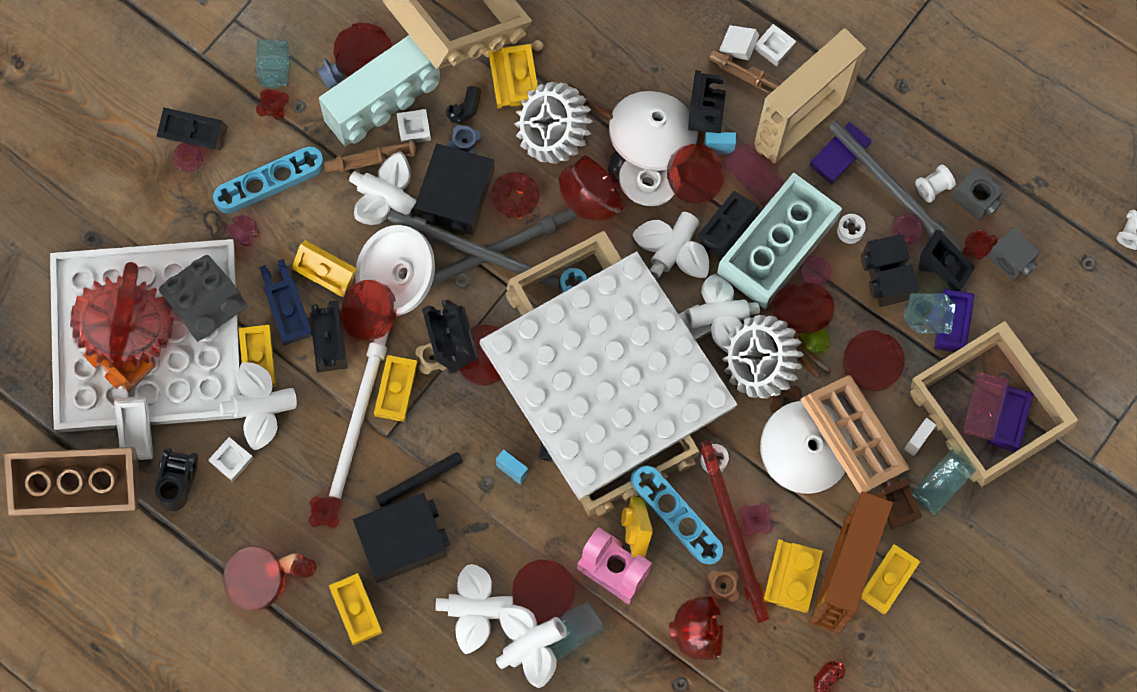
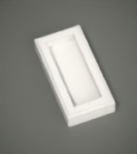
M116 398L114 403L119 447H135L138 460L152 459L154 455L148 398Z

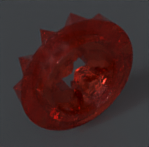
M509 172L500 176L493 184L491 200L498 213L506 215L508 219L511 217H519L521 219L524 215L533 212L539 201V189L530 176L521 172ZM511 186H514V190L518 194L523 193L519 198V205H516L513 199L506 198L511 196Z

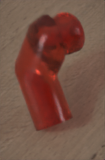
M835 661L825 663L814 676V691L831 692L830 687L836 680L843 679L846 670L844 665Z

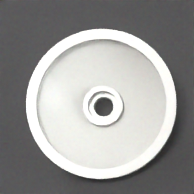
M656 91L637 92L627 96L614 108L612 112L613 119L609 121V135L616 151L631 164L648 170H667L682 164L689 158L695 148L698 131L688 130L690 110L681 101L668 94Z
M393 225L376 232L366 242L358 257L356 264L358 270L355 275L356 287L361 300L369 309L384 316L404 315L412 311L423 301L433 282L435 259L431 245L419 231L403 225Z
M801 401L792 402L781 407L768 419L761 435L760 451L767 472L779 485L796 493L811 494L832 487L842 478L846 471ZM824 405L834 423L841 420L833 409ZM845 426L838 428L852 450V442L848 430ZM810 439L816 442L817 447L814 451L808 447Z

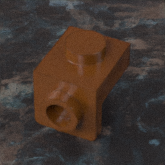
M898 477L883 483L881 485L883 489L879 491L887 497L886 500L893 502L887 520L892 530L922 517L909 489L911 485L909 478L900 481Z

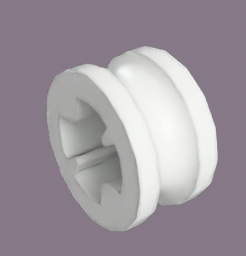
M856 214L843 216L837 227V235L840 240L848 244L859 242L866 229L863 218ZM848 223H853L854 228L859 229V232L856 230L854 235H851L848 229L843 226L847 227Z
M710 444L702 451L700 464L707 473L719 474L727 467L729 454L722 445ZM711 452H715L716 456H722L723 460L719 461V466H714L713 462H707L706 458L709 459Z

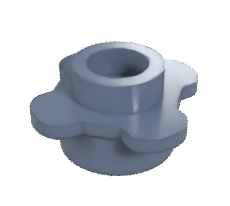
M325 58L323 59L324 65L318 68V71L325 85L331 89L342 82L344 74L336 62L333 64L329 63Z
M457 125L453 128L452 140L448 142V147L476 154L475 147L477 142L481 140V133L468 126ZM467 139V143H463L462 140Z

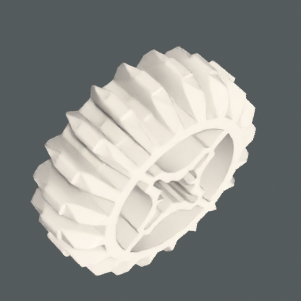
M547 82L546 85H537L536 91H527L529 100H520L524 107L523 110L516 111L521 117L520 121L514 123L521 129L515 135L519 139H523L520 146L528 150V155L537 158L540 162L549 161V163L554 164L570 160V155L575 156L579 154L577 146H585L586 143L583 137L584 135L588 136L591 134L586 130V125L593 122L590 118H586V115L591 111L588 106H583L586 99L579 95V91L576 88H572L565 83Z
M757 315L755 318L744 319V324L735 325L737 334H728L731 344L723 346L728 351V356L723 357L722 360L728 362L729 366L724 372L732 375L729 382L732 385H738L737 390L739 392L747 393L749 397L768 399L770 395L778 396L781 395V390L790 389L788 380L795 381L798 379L794 370L802 368L797 363V358L804 354L801 351H797L796 348L802 342L799 339H793L796 331L792 328H787L788 323L778 320L775 316ZM773 339L777 344L778 350L774 347ZM762 354H770V356L763 357L762 360L755 359L756 357H762ZM747 363H748V364L750 365V367H751V373H750V371H749V368H748Z

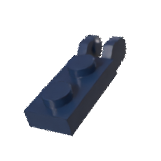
M282 259L277 261V266L280 274L283 276V281L272 284V277L266 265L259 268L266 286L264 290L283 345L285 346L311 337L313 334L293 277L290 278L285 261Z

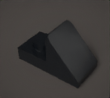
M935 230L920 254L919 270L935 272L952 290L961 291L975 269V266L941 230Z

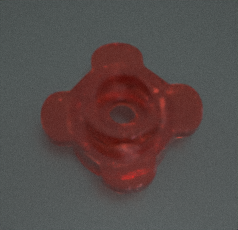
M264 89L260 93V105L256 107V112L261 117L268 115L274 117L275 120H281L285 116L283 110L285 104L289 102V97L285 92L280 93L274 89ZM274 102L275 106L271 107L270 103Z
M983 229L974 230L966 237V246L963 252L965 255L972 254L977 259H983L990 253L992 246L996 245L998 239L995 235L989 236Z
M316 496L310 500L311 516L308 522L312 527L328 525L330 528H335L339 525L340 520L337 517L338 509L341 507L339 499ZM327 510L328 513L326 515H323L322 511Z

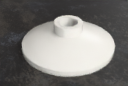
M626 160L619 173V182L623 192L634 202L645 206H658L668 202L675 195L679 185V177L675 167L667 170H648L637 167ZM648 182L651 184V186H647L643 183Z

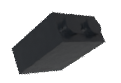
M436 143L414 207L415 216L426 219V223L432 226L440 225L447 227L450 232L457 235H465V233L473 235L494 173V159Z
M424 492L353 519L376 583L447 557L445 547L450 546L449 539L444 528L438 530L434 518L439 517L433 499L427 501Z

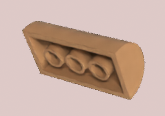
M135 447L4 453L8 516L134 511L138 507L140 474Z

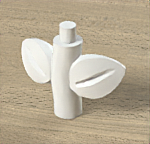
M401 151L394 153L385 160L378 171V178L369 173L361 175L356 171L351 174L349 182L355 184L357 191L364 194L355 204L354 216L357 221L368 225L380 224L388 217L390 207L410 217H413L415 214L414 207L417 200L403 191L410 183L411 169L405 155Z
M682 212L673 229L661 220H651L642 224L634 231V240L641 248L656 252L651 259L653 266L649 270L654 278L658 279L663 271L668 272L675 262L684 273L696 278L707 277L709 257L703 245L691 241L700 224L699 220L691 213Z
M713 274L702 285L701 293L706 304L686 309L685 319L690 330L712 324L713 340L723 351L728 353L723 347L726 344H731L728 334H737L735 325L742 324L741 321L750 318V315L759 314L760 307L758 302L748 303L745 299L733 300L735 293L732 285L721 276Z
M244 362L240 365L237 373V386L241 395L231 396L230 401L220 402V412L222 415L232 413L233 417H246L244 434L250 447L253 450H257L267 445L276 434L278 425L274 414L295 409L297 400L293 388L272 392V379L269 372L257 364Z
M473 564L467 565L458 577L457 591L459 595L449 594L448 599L436 598L435 611H448V616L460 617L455 625V633L459 647L464 654L476 651L488 640L491 633L489 620L499 619V607L513 605L512 596L489 597L492 593L493 585L491 577L486 570Z
M503 605L499 607L498 615L505 634L513 642L503 648V654L496 658L497 665L504 669L509 665L517 667L522 663L527 680L537 688L543 687L551 679L557 666V659L548 645L567 637L565 625L557 617L537 625L534 614L525 607L517 605Z

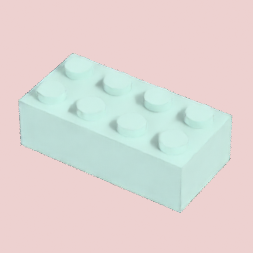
M408 35L319 97L324 121L345 147L350 143H358L366 136L370 129L375 126L380 127L384 125L391 115L399 109H407L413 104L415 98L423 92L429 93L434 90L439 81H441L440 71L434 67L410 35Z
M793 173L722 258L717 274L751 300L758 302L759 306L763 309H766L835 225L842 208L797 174Z

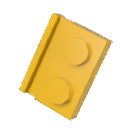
M531 44L501 48L502 50L492 52V50L488 51L497 109L508 105L511 107L522 105L520 100H529L527 91H536L538 84Z
M778 539L763 602H770L781 607L807 613L823 551L795 543H787Z

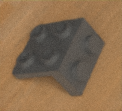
M209 255L196 259L191 265L177 275L170 277L159 287L160 294L178 314L197 342L248 307L234 283Z

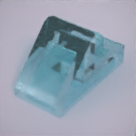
M951 450L915 489L912 495L935 516L965 484L975 470L955 451Z
M589 602L562 614L560 620L566 627L567 637L548 645V647L552 649L556 659L559 660L606 630Z

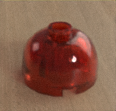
M714 596L697 597L685 601L676 611L674 621L669 623L671 640H676L678 648L685 656L691 659L716 660L722 654L723 625L718 626L715 615H721V611Z

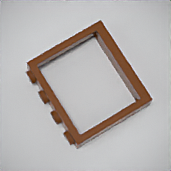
M862 491L847 514L809 620L810 624L839 634L856 613L893 502L886 500L887 497L884 494Z

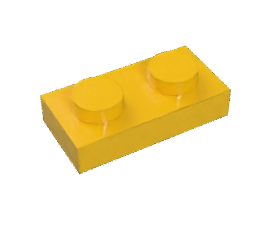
M307 240L300 244L291 268L341 297L349 293L358 270L356 267Z
M270 325L239 328L242 363H254L266 369L271 376L272 386L276 387Z
M387 355L374 410L375 417L405 422L418 366L417 360Z
M631 496L628 508L624 507L622 511L621 525L625 526V541L630 545L632 557L640 554L645 558L653 530L645 501L641 497Z
M893 544L865 586L861 599L885 615L921 561Z
M358 573L329 585L353 646L382 634Z

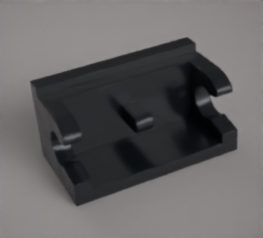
M695 70L688 130L721 133L726 91L712 89L709 85L712 83L723 84V77L704 74L701 71Z
M163 107L157 137L207 149L221 150V136L226 134L228 126L222 120Z
M733 191L698 234V238L701 239V243L707 253L713 250L720 262L760 214L759 206L738 192Z
M338 300L329 301L327 308H319L317 304L311 307L310 319L317 373L347 369L341 310Z
M442 300L444 309L436 310L435 307L428 305L422 309L435 360L454 372L479 358L465 307L462 305L457 306L450 300Z

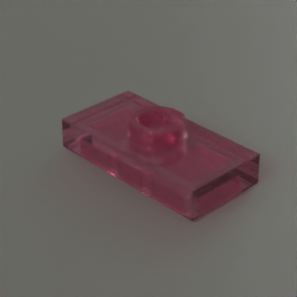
M746 142L723 160L722 164L762 206L772 199L784 185V182Z
M978 372L962 433L994 440L1009 379Z

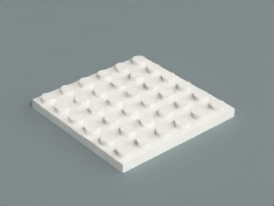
M233 239L50 253L54 431L56 433L117 428L114 403L116 398L147 397L150 425L243 418L233 417L232 413L222 415L220 412V402L230 401L231 396L241 395L237 386V373L240 367L238 314L197 342L178 314L159 292V287L170 277L177 275L191 265L193 261L204 255H209L237 288L235 242ZM110 323L155 365V368L129 393L122 386L118 389L112 386L104 377L107 372L100 365L95 369L82 356L86 351L80 343L83 340L92 341Z
M637 251L482 338L479 342L579 501L731 411L738 405Z

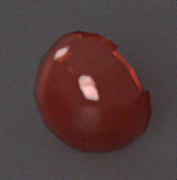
M587 155L582 156L575 163H570L559 175L560 196L567 208L578 217L596 222L610 220L624 212L626 205L622 203V199L616 189L618 185L597 162Z

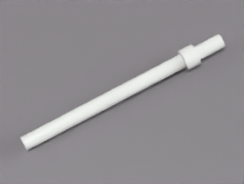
M379 321L374 341L369 344L366 354L369 359L329 493V497L341 500L380 361L385 359L387 352L385 344L391 324L388 322Z

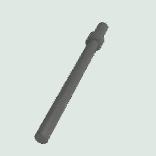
M837 120L828 127L851 153L927 230L926 234L930 238L935 230H941L959 250L962 249L945 232L947 228L940 221L936 222Z
M572 207L552 217L547 215L538 219L537 224L487 248L503 254L542 234L547 236L557 231V227L577 218ZM470 255L434 273L430 288L486 262V260Z
M392 209L387 219L395 224L413 228L422 235L517 274L532 268L528 264L427 224V220L415 216L413 218ZM552 275L540 281V283L557 289L560 278Z

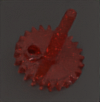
M128 262L125 265L122 277L118 276L117 283H112L109 277H105L103 286L99 282L94 281L92 290L86 287L83 288V295L76 297L75 306H72L70 327L73 328L72 338H79L77 347H87V357L97 354L98 364L104 359L109 360V368H112L115 362H120L122 369H126L127 362L130 361L135 368H138L140 359L149 364L152 355L159 357L161 349L167 348L168 338H171L173 330L171 328L173 324V317L170 316L171 307L164 306L165 298L163 296L155 298L156 288L149 291L145 290V281L139 286L136 285L138 266L134 262Z

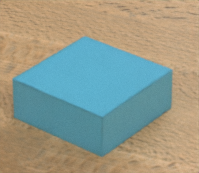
M705 133L704 154H734L736 133Z
M503 449L496 458V467L521 485L528 476V468Z

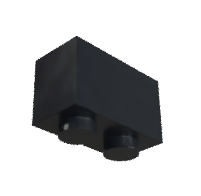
M903 234L868 241L863 253H861L862 266L865 271L869 270L872 280L869 281L870 293L873 299L877 298L879 307L913 300L919 292L912 264L907 266L905 264L906 261L910 260Z

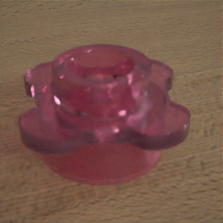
M246 215L234 216L232 219L233 223L226 226L225 233L241 245L250 246L252 243L251 239L259 234L256 222Z
M761 503L751 507L748 505L741 507L739 515L743 518L742 532L744 535L751 536L757 532H762L763 534L771 532L773 525L769 522L770 508L767 504ZM754 517H757V518L759 519V521H758V522H754V521H753V518H754Z

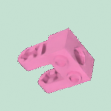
M598 527L583 549L582 558L578 562L577 570L627 604H630L649 577L652 562L640 554L632 557V554L621 548L623 543ZM614 559L623 562L625 569L620 573H613L607 567L608 562Z

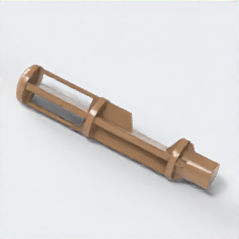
M713 50L709 57V60L718 64L721 70L768 94L771 92L761 88L762 84L773 90L778 86L766 80V76L783 83L753 66L746 70L732 62V55L729 53L722 54Z
M408 140V142L379 148L378 146L375 149L366 150L359 154L345 157L338 155L336 159L324 161L326 173L333 171L343 173L350 169L378 163L383 164L391 155L399 151L405 157L412 156L413 158L416 156V146L412 140Z

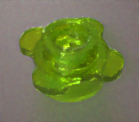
M809 325L808 328L803 330L804 334L800 333L798 336L804 347L812 352L823 354L825 348L830 346L828 342L830 335L817 325Z

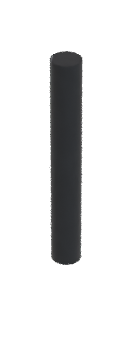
M455 452L376 496L380 507H384L463 463L460 454Z

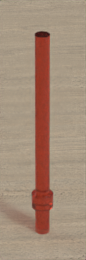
M706 440L699 443L746 586L743 590L746 599L751 601L757 623L770 620L762 597L765 593L761 582H757L711 440Z

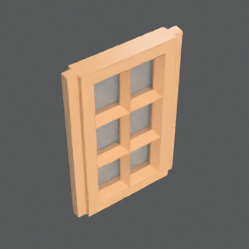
M851 375L843 377L800 399L859 494L862 491L867 493L910 469Z

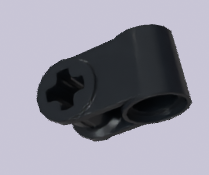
M165 448L155 486L156 497L164 509L177 511L185 506L191 483L197 470V453L186 455L173 452L171 448ZM176 488L179 490L175 498H164V494L168 489Z

